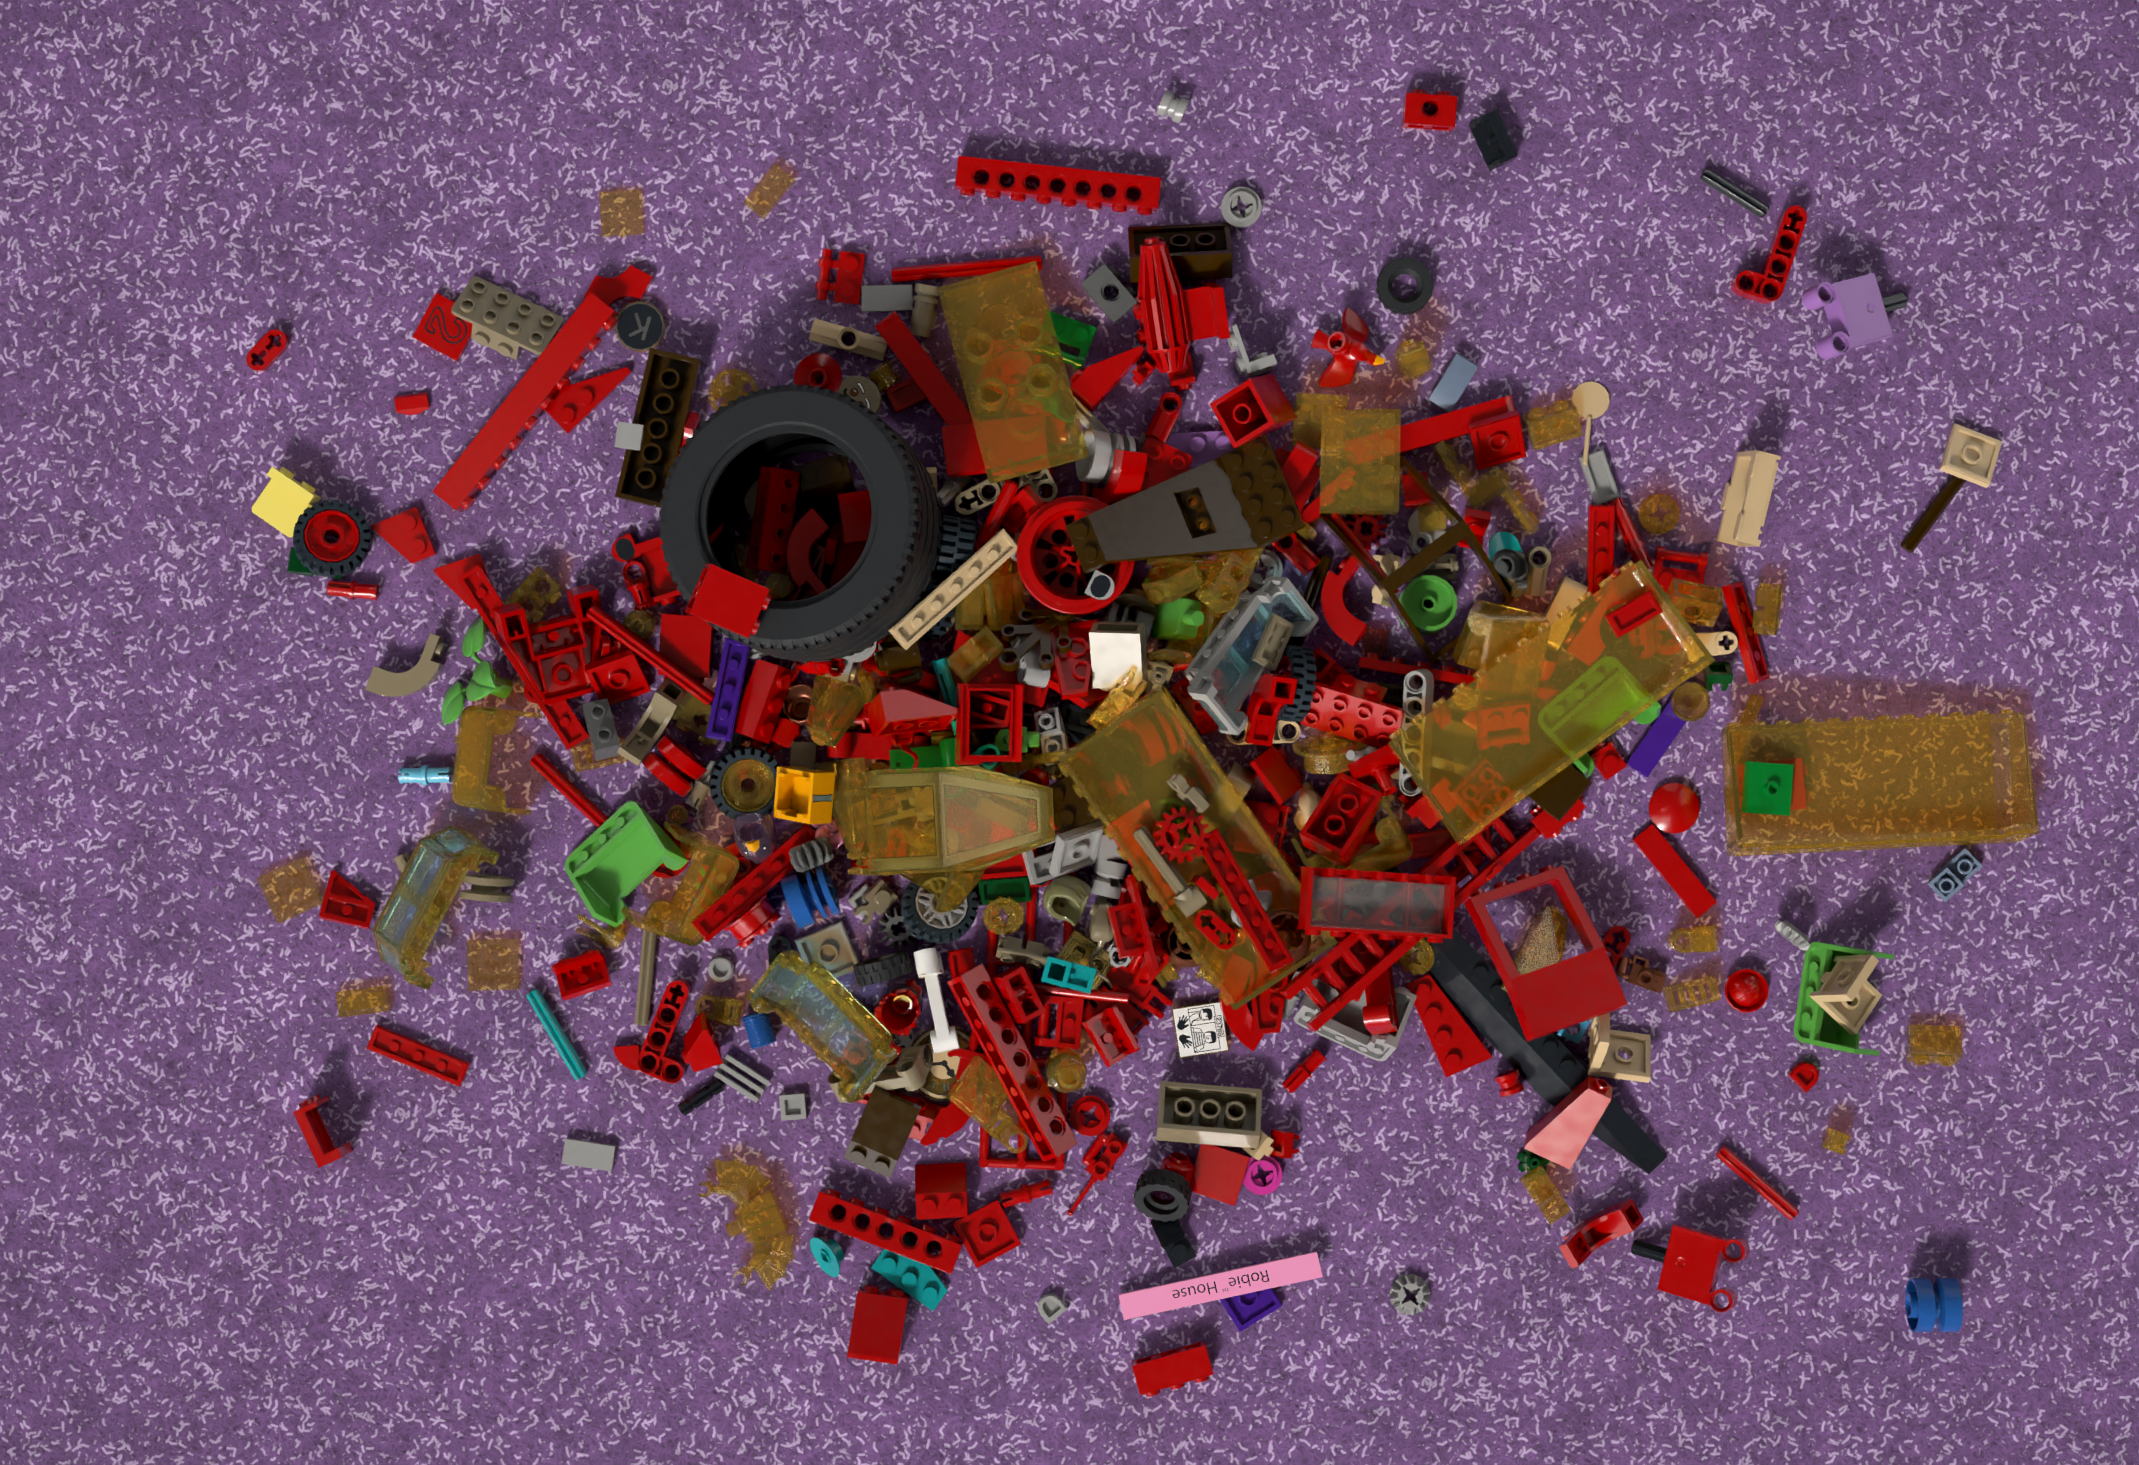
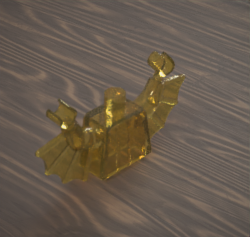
M716 1158L714 1163L719 1184L714 1185L712 1181L700 1183L699 1185L707 1186L708 1193H699L698 1195L704 1198L718 1193V1195L728 1196L737 1205L734 1210L737 1219L725 1224L727 1233L730 1238L743 1233L747 1243H752L753 1255L747 1262L746 1267H740L735 1272L733 1279L738 1274L744 1275L745 1280L740 1284L743 1286L750 1279L751 1272L756 1271L766 1288L771 1291L775 1281L787 1276V1264L795 1257L792 1251V1242L795 1236L793 1234L786 1235L790 1229L772 1186L765 1188L772 1180L764 1177L758 1170L757 1165H745L739 1161V1158H735L732 1161H722Z

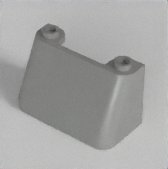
M1317 979L1312 981L1328 1003L1339 995L1335 989ZM1397 986L1394 988L1399 1031L1372 1035L1367 1030L1362 1011L1363 1006H1367L1364 990L1358 1002L1350 1001L1314 1033L1373 1060L1385 1061L1399 1044L1417 996L1405 987ZM1306 992L1295 1013L1294 1021L1308 1029L1306 1022L1320 1010Z

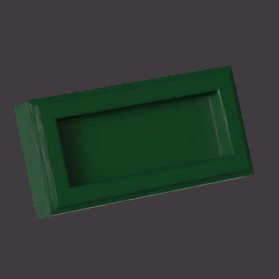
M1028 876L978 880L980 905L1031 902Z

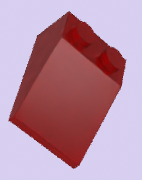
M1138 346L1090 365L1084 371L1079 369L1070 379L1071 392L1094 411L1144 355L1145 349L1142 346Z
M895 687L882 689L867 707L872 737L946 729L960 714L959 708L905 689L896 690Z
M1339 771L1299 833L1303 846L1347 868L1362 845L1384 796L1383 793Z

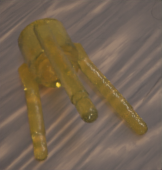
M581 914L577 915L579 920L602 935L600 937L580 928H577L576 932L600 942L608 948L612 946L617 950L628 934L623 930L626 926L623 923L617 928L608 925L604 929Z

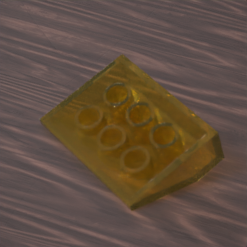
M1372 408L1321 412L1319 513L1397 515L1399 512L1401 409Z

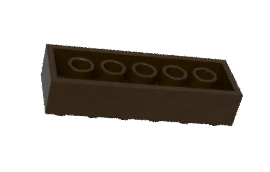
M650 348L632 422L633 424L645 426L641 451L626 449L615 494L616 498L661 509L660 502L664 498L662 491L666 486L665 480L666 477L669 478L670 476L669 469L673 467L675 457H678L684 426L690 412L693 410L704 364L700 359Z

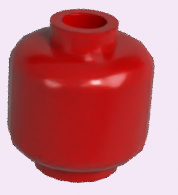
M1174 1152L1164 1157L1160 1169L1177 1172V1174L1182 1175L1186 1181L1191 1183L1194 1165L1187 1155Z

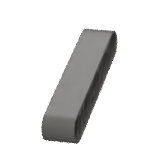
M1424 668L1409 672L1404 679L1403 710L1405 713L1401 731L1399 787L1402 793L1407 796L1417 795L1425 791L1429 785L1434 677L1429 670ZM1416 675H1419V676L1422 677V679H1423V686H1422V687H1418V686L1416 685V683H1415V677H1416ZM1415 701L1420 702L1422 705L1420 713L1414 709ZM1414 726L1419 728L1421 732L1420 738H1416L1413 735L1412 730ZM1412 752L1418 754V764L1414 763L1411 759ZM1411 777H1414L1417 780V789H1414L1411 786Z

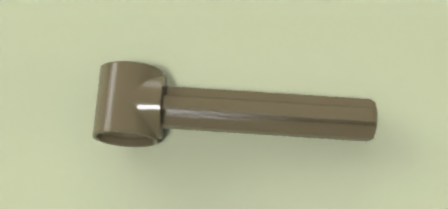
M1145 826L1136 829L1133 832L1134 838L1176 894L1173 897V901L1183 915L1188 918L1207 904L1206 899L1194 884L1188 885L1172 862L1168 860L1167 855L1160 854L1162 849L1160 846H1155L1156 840Z

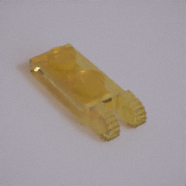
M1131 670L1120 683L1114 686L1086 721L1105 736L1111 733L1136 704L1138 697L1148 685V682L1143 680L1136 686L1133 693L1125 689L1132 682L1136 674Z

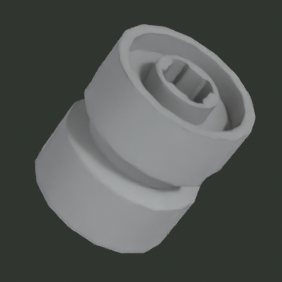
M1096 858L1094 872L1097 875L1091 880V893L1119 899L1123 886L1121 880L1126 878L1128 864Z

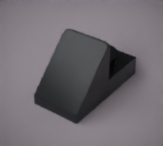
M1178 1219L1167 1222L1161 1220L1150 1222L1174 1268L1197 1256Z

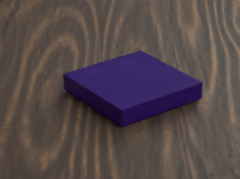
M1273 1288L1219 1299L1239 1332L1283 1306Z

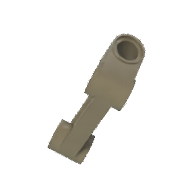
M928 1044L902 1048L897 1064L848 1072L845 1068L838 1069L829 1075L827 1081L841 1103L851 1101L856 1095L872 1093L875 1086L885 1091L904 1087L907 1091H915L926 1082L929 1069L933 1064V1052Z

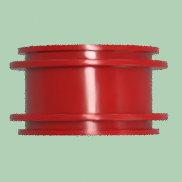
M1073 495L1057 498L1036 510L1024 525L1017 545L1019 573L1029 593L1046 608H1051L1065 614H1091L1110 605L1126 588L1131 578L1135 561L1109 563L1110 565H1115L1112 575L1100 568L1096 569L1108 575L1114 582V592L1106 600H1098L1089 595L1077 596V582L1083 581L1085 588H1087L1089 583L1085 579L1083 569L1080 568L1079 559L1074 563L1072 562V557L1064 553V551H1075L1065 527L1064 517L1074 516V521H1077L1109 506L1106 503L1087 496ZM1063 531L1067 535L1066 541L1063 544L1054 543L1052 540L1054 532ZM1039 538L1053 545L1052 549L1036 548ZM1053 554L1057 557L1058 564L1054 568H1047L1044 565L1043 559L1046 555ZM1068 565L1075 566L1076 569H1072ZM1056 571L1058 576L1048 586L1042 578ZM1064 574L1072 575L1074 578L1073 586L1069 588L1061 586L1060 577Z

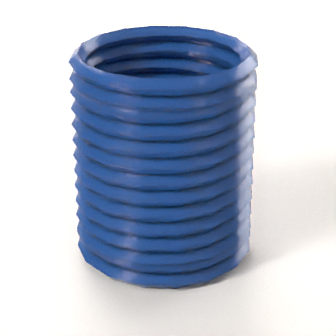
M768 1010L758 1011L742 1017L751 1049L766 1046L777 1041Z

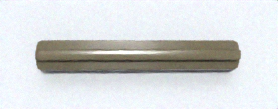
M651 925L643 927L635 1012V1024L639 1026H647L650 1018L658 930L656 926Z

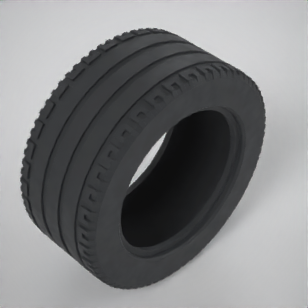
M792 384V387L781 385L770 386L768 390L761 388L758 391L749 392L748 396L741 395L738 399L729 401L726 407L721 406L717 412L710 414V418L707 421L703 420L700 423L701 426L693 431V436L686 439L684 447L680 448L679 451L681 453L678 457H675L673 467L669 469L670 476L669 478L666 477V486L662 491L664 498L660 502L661 511H659V517H661V522H659V528L661 530L660 539L663 541L661 548L664 552V560L669 564L667 569L672 576L673 582L678 584L677 589L685 601L689 603L705 563L713 564L745 578L735 550V523L740 505L751 485L760 476L761 467H771L787 457L804 452H832L847 456L855 462L866 481L871 500L872 516L869 536L865 548L854 567L837 584L813 597L797 601L770 600L766 610L761 609L757 619L761 622L756 634H750L749 638H745L712 623H707L720 633L756 651L772 657L799 662L831 661L833 658L841 659L854 655L855 651L862 652L864 649L874 646V642H880L887 635H890L891 633L888 630L922 600L921 595L923 592L926 593L927 586L932 580V571L935 572L936 562L939 558L937 550H940L942 533L939 531V528L942 527L941 511L937 508L939 500L935 488L932 487V479L916 451L904 437L868 407L838 392L834 393L832 390L817 386L812 388L809 385ZM723 522V530L715 538V540L712 543H710L709 537Z

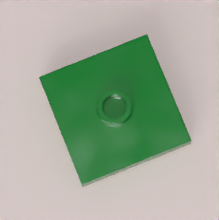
M1745 761L1741 812L1790 816L1794 765Z

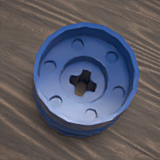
M823 865L815 867L817 878H815L811 869L805 871L807 882L803 883L797 873L780 880L790 912L800 929L816 923V910H819L824 919L829 918L827 906L830 907L834 915L841 913L836 886Z

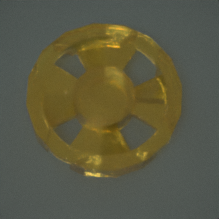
M727 369L717 374L711 381L708 390L709 402L713 410L717 412L718 408L721 406L726 407L729 401H734L741 395L748 396L749 392H744L742 388L748 381L751 383L753 391H758L759 387L754 378L747 372L739 369ZM726 375L731 376L732 384L728 386L721 380ZM724 397L726 401L718 407L715 403L716 399Z

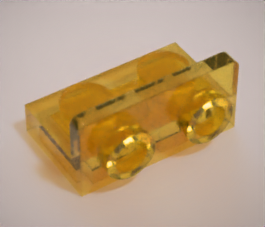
M1558 400L1551 406L1545 408L1536 407L1529 410V413L1522 415L1524 422L1527 424L1531 446L1534 451L1583 436L1578 410L1571 400Z
M1909 1025L1907 1027L1909 1053L1906 1055V1062H1914L1915 1065L1919 1066L1929 1063L1952 1066L1962 1057L1960 1026Z

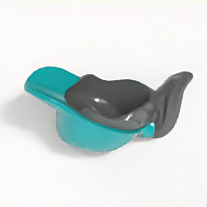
M1496 532L1489 539L1488 558L1503 584L1507 587L1510 596L1519 598L1526 592L1528 582L1524 581L1528 572L1525 555L1514 535L1508 532Z

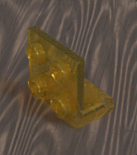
M1296 393L1294 412L1298 418L1293 420L1292 446L1295 447L1299 440L1311 448L1341 450L1344 442L1345 409L1348 405V396Z

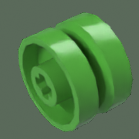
M1423 575L1414 579L1398 597V600L1421 636L1432 635L1442 630L1454 618L1457 610V596L1453 587L1445 579L1435 575ZM1424 602L1429 604L1427 608L1424 606Z

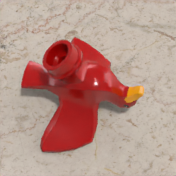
M1348 307L1343 312V332L1337 331L1329 336L1317 329L1313 337L1312 348L1324 349L1333 355V361L1319 379V387L1332 388L1350 384L1355 375L1358 362H1365L1375 367L1385 363L1384 358L1371 352L1364 345L1368 339L1370 329Z

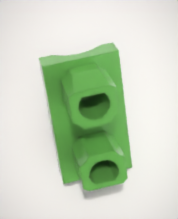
M1009 727L1000 729L994 738L996 747L1006 752H1009ZM1022 727V753L1027 752V747H1039V732L1027 731V727Z

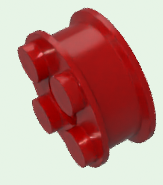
M767 893L763 894L723 929L724 931L729 930L738 940L736 945L741 946L743 949L755 940V936L765 934L772 927L771 924L781 917V910L779 908L774 909L766 899Z

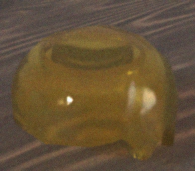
M1685 682L1676 687L1671 696V706L1674 714L1684 721H1697L1703 718L1710 707V698L1705 687L1696 682Z

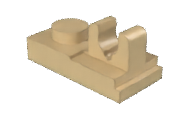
M1386 553V556H1373L1376 561L1380 562V567L1387 575H1390L1400 567L1401 557L1388 553ZM1374 584L1372 588V603L1392 607Z

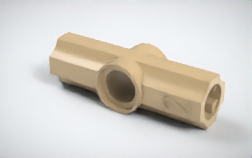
M814 319L809 340L839 348L845 352H853L883 361L887 343L882 337L864 333L852 327H844ZM847 333H851L856 337V341L852 346H845L842 343V337Z

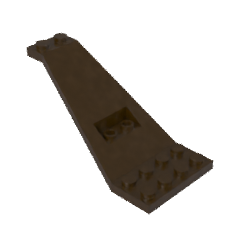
M1263 435L1214 460L1093 512L1065 527L1084 573L1088 574L1109 563L1261 549L1305 528L1306 525L1269 437ZM1193 499L1198 500V503L1195 506H1191V501ZM1207 521L1206 528L1200 529V524Z

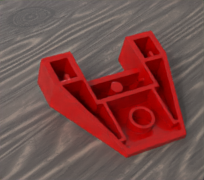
M592 584L566 589L571 614L529 625L527 624L524 608L517 602L492 608L499 636L545 705L593 693L595 690L585 672L584 666L598 660L601 627L586 616L587 611L593 605L602 609L599 591Z

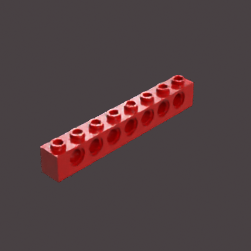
M958 156L955 181L956 190H960V194L966 196H975V192L986 193L985 197L1000 199L1001 195L1011 196V200L1020 202L1026 201V198L1036 199V203L1051 204V200L1061 201V205L1066 207H1076L1077 203L1087 204L1086 208L1101 210L1102 206L1112 207V211L1121 213L1127 212V209H1134L1140 215H1152V212L1158 211L1161 178L967 156ZM984 172L988 174V182L985 184L977 183L975 177L978 173ZM1005 175H1010L1015 181L1012 186L1005 187L1000 183L1001 178ZM1030 178H1036L1039 180L1040 185L1037 189L1031 190L1026 187V181ZM1054 181H1062L1065 184V189L1062 192H1054L1051 189V184ZM1085 183L1091 190L1087 195H1080L1077 193L1076 187L1079 184ZM1106 186H1111L1115 189L1116 194L1111 198H1106L1101 193L1102 189ZM1131 189H1137L1141 193V197L1136 201L1128 199L1127 192Z
M983 964L972 967L947 982L1042 1161L1056 1158L1078 1144L1073 1130L1066 1122L1060 1106L1056 1103L1050 1091L1049 1085L1041 1075L1036 1061L1032 1058L1025 1040L1017 1030L1012 1016L1008 1013L1001 995L997 992L990 979V974Z

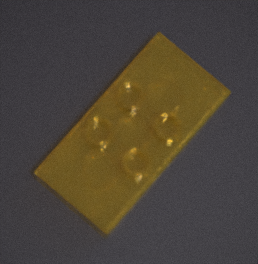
M1036 261L938 287V293L990 484L1089 457Z

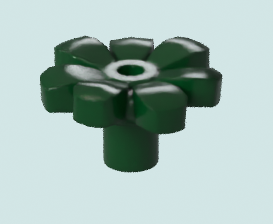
M1526 1149L1525 1154L1519 1152L1516 1157L1522 1162L1517 1166L1519 1171L1524 1172L1527 1170V1176L1530 1178H1534L1536 1172L1543 1175L1546 1172L1543 1165L1549 1164L1548 1159Z

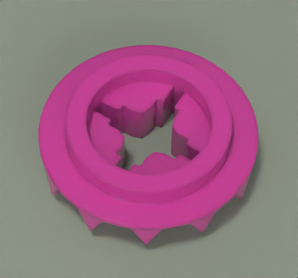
M1263 1155L1260 1161L1251 1157L1243 1183L1254 1194H1270L1281 1183L1282 1169L1276 1159L1271 1156ZM1259 1164L1264 1171H1271L1266 1175L1265 1185L1260 1178H1251L1258 1173L1257 1165Z

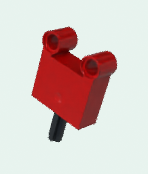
M1675 1224L1672 1227L1667 1248L1636 1239L1631 1246V1253L1663 1263L1657 1290L1710 1305L1713 1310L1723 1313L1733 1309L1738 1299L1736 1293L1730 1288L1724 1287L1715 1290L1723 1257L1727 1261L1734 1263L1744 1260L1750 1253V1247L1742 1238L1729 1239L1685 1225ZM1733 1243L1738 1244L1741 1248L1739 1257L1733 1256L1730 1251ZM1720 1293L1726 1294L1729 1299L1726 1307L1722 1306L1718 1301Z

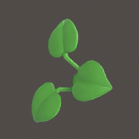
M479 617L472 623L462 641L463 655L466 657L471 656L479 664L475 668L467 688L463 689L462 683L457 682L447 691L441 710L442 722L445 726L453 723L462 713L465 695L468 700L476 701L489 694L506 699L511 693L512 681L499 676L498 671L492 669L489 661H482L477 655V652L484 645L486 636V623L482 617Z

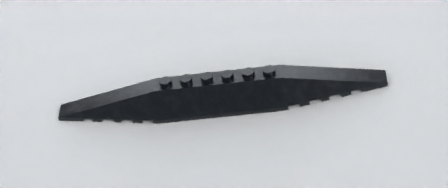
M1388 862L1379 871L1401 873L1391 862ZM1387 884L1384 895L1386 897L1389 896L1400 885ZM1418 890L1413 893L1412 904L1422 896ZM1432 907L1429 908L1420 918L1424 920L1434 909ZM1454 928L1452 939L1443 938V943L1427 942L1428 937H1423L1414 945V948L1439 988L1515 1069L1519 1070L1520 1075L1545 1101L1555 1107L1588 1076H1591L1588 1075V1070L1553 1033L1527 1042L1502 979ZM1612 1098L1592 1134L1643 1171L1650 1174L1667 1156Z

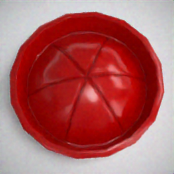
M1744 968L1735 971L1729 976L1725 984L1724 993L1727 1002L1732 1008L1739 1012L1750 1013L1758 1010L1765 1004L1768 998L1769 987L1761 973L1754 969Z

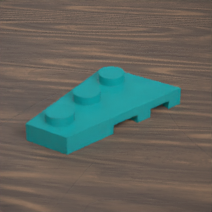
M905 1233V1243L911 1246L915 1245ZM883 1249L871 1266L873 1270L932 1311H934L948 1291L931 1266Z

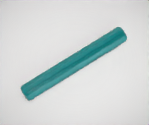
M538 988L532 990L526 997L573 1078L578 1080L587 1074V1070Z

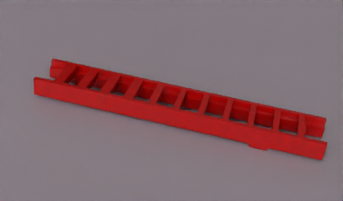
M1513 799L1485 829L1480 830L1474 822L1471 823L1414 874L1434 875L1437 873L1438 876H1450L1444 866L1455 857L1471 877L1461 888L1456 883L1455 910L1487 881H1490L1503 870V867L1537 839L1541 833L1535 826H1531L1515 839L1512 835L1513 832L1506 823L1500 820V817L1517 803ZM1491 825L1494 826L1509 845L1498 856L1481 835ZM1472 841L1477 844L1490 861L1480 871L1475 868L1462 851ZM1400 885L1358 923L1377 925L1380 922L1381 925L1395 926L1388 917V914L1398 906L1402 909L1404 885ZM1413 886V893L1418 889L1434 911L1422 920L1412 908L1411 922L1415 927L1435 928L1438 925V899L1428 887ZM1346 932L1345 937H1340L1280 989L1279 992L1288 1000H1291L1302 989L1306 992L1320 1010L1306 1022L1308 1029L1316 1032L1418 942L1403 941V936L1395 935L1394 941L1396 945L1385 953L1371 935L1370 939L1354 938L1355 933ZM1359 940L1376 959V962L1367 970L1349 949ZM1340 956L1358 977L1349 986L1344 983L1331 966ZM1321 973L1339 993L1329 1003L1312 983Z

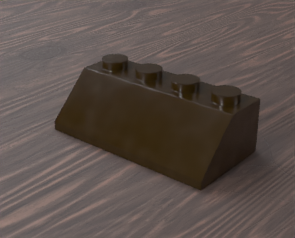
M1227 222L1128 227L1131 283L1138 282L1140 245L1145 243L1144 239L1151 237H1160V241L1166 242L1179 280L1194 281L1198 279L1232 278L1233 253L1230 226Z

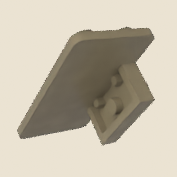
M477 276L470 279L451 310L453 315L473 324L471 339L482 346L498 351L505 357L515 360L521 355L522 348L541 355L563 324V317Z

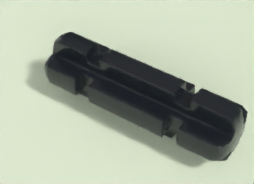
M715 1079L709 1083L708 1087H703L691 1095L688 1100L685 1099L679 1103L678 1108L684 1116L694 1110L693 1108H698L712 1099L714 1094L718 1095L725 1089L724 1085L719 1079Z

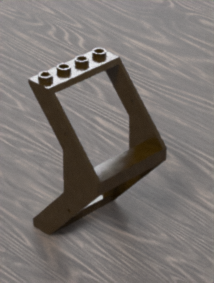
M1403 455L1319 517L1330 533L1365 570L1396 611L1428 663L1434 661L1437 664L1449 656L1448 650L1454 646L1458 649L1470 640L1468 638L1469 634L1475 630L1479 633L1489 626L1488 620L1494 615L1499 618L1510 610L1508 605L1513 602V599L1473 531L1464 519ZM1402 468L1443 511L1453 527L1383 579L1329 517L1335 512H1338L1339 515ZM1464 539L1476 555L1502 602L1432 654L1394 591Z

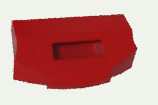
M427 392L394 396L396 413L415 415L423 413V411L430 408Z

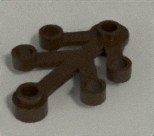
M1023 608L1019 612V619L1023 625H1004L1001 629L1002 638L1010 642L1014 641L1017 636H1030L1016 649L1006 648L1000 652L999 663L1001 668L1008 672L1016 670L1020 665V659L1038 642L1041 644V654L1038 657L1040 667L1043 669L1052 668L1054 666V656L1051 653V631L1058 625L1057 650L1061 653L1069 652L1072 649V641L1069 637L1068 623L1073 621L1076 614H1060L1062 612L1051 608ZM1025 615L1031 616L1029 618H1024ZM1035 619H1047L1043 624H1033ZM1008 631L1013 632L1012 634H1006ZM1064 642L1068 643L1066 646L1060 645ZM1044 659H1050L1048 662H1043Z

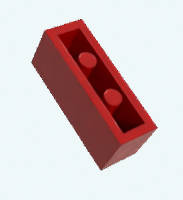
M760 659L756 660L736 716L734 732L769 744L794 675L793 671Z
M1205 1341L1131 1361L1140 1395L1146 1394V1397L1157 1395L1164 1388L1170 1387L1171 1390L1182 1388L1185 1386V1382L1193 1380L1195 1383L1204 1382L1210 1379V1375H1214Z

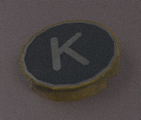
M636 301L627 304L620 310L616 318L618 320L615 325L617 338L624 347L633 352H648L650 348H656L660 345L665 336V319L658 308L648 302Z

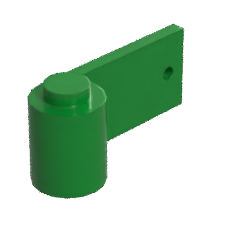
M956 738L942 740L940 745L910 748L918 755L919 765L912 773L941 772L963 776V773L968 770V766L958 765L955 762ZM902 749L889 750L891 774L906 773L914 765V758Z

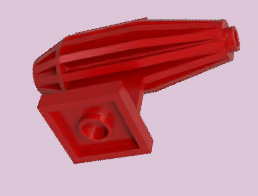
M1151 237L1144 239L1145 243L1140 245L1138 297H1136L1137 304H1133L1135 319H1139L1140 329L1137 330L1139 344L1143 345V348L1146 349L1160 373H1169L1184 369L1191 341L1215 336L1219 339L1230 338L1223 286L1210 281L1202 283L1203 286L1183 290L1166 242L1160 241V237Z

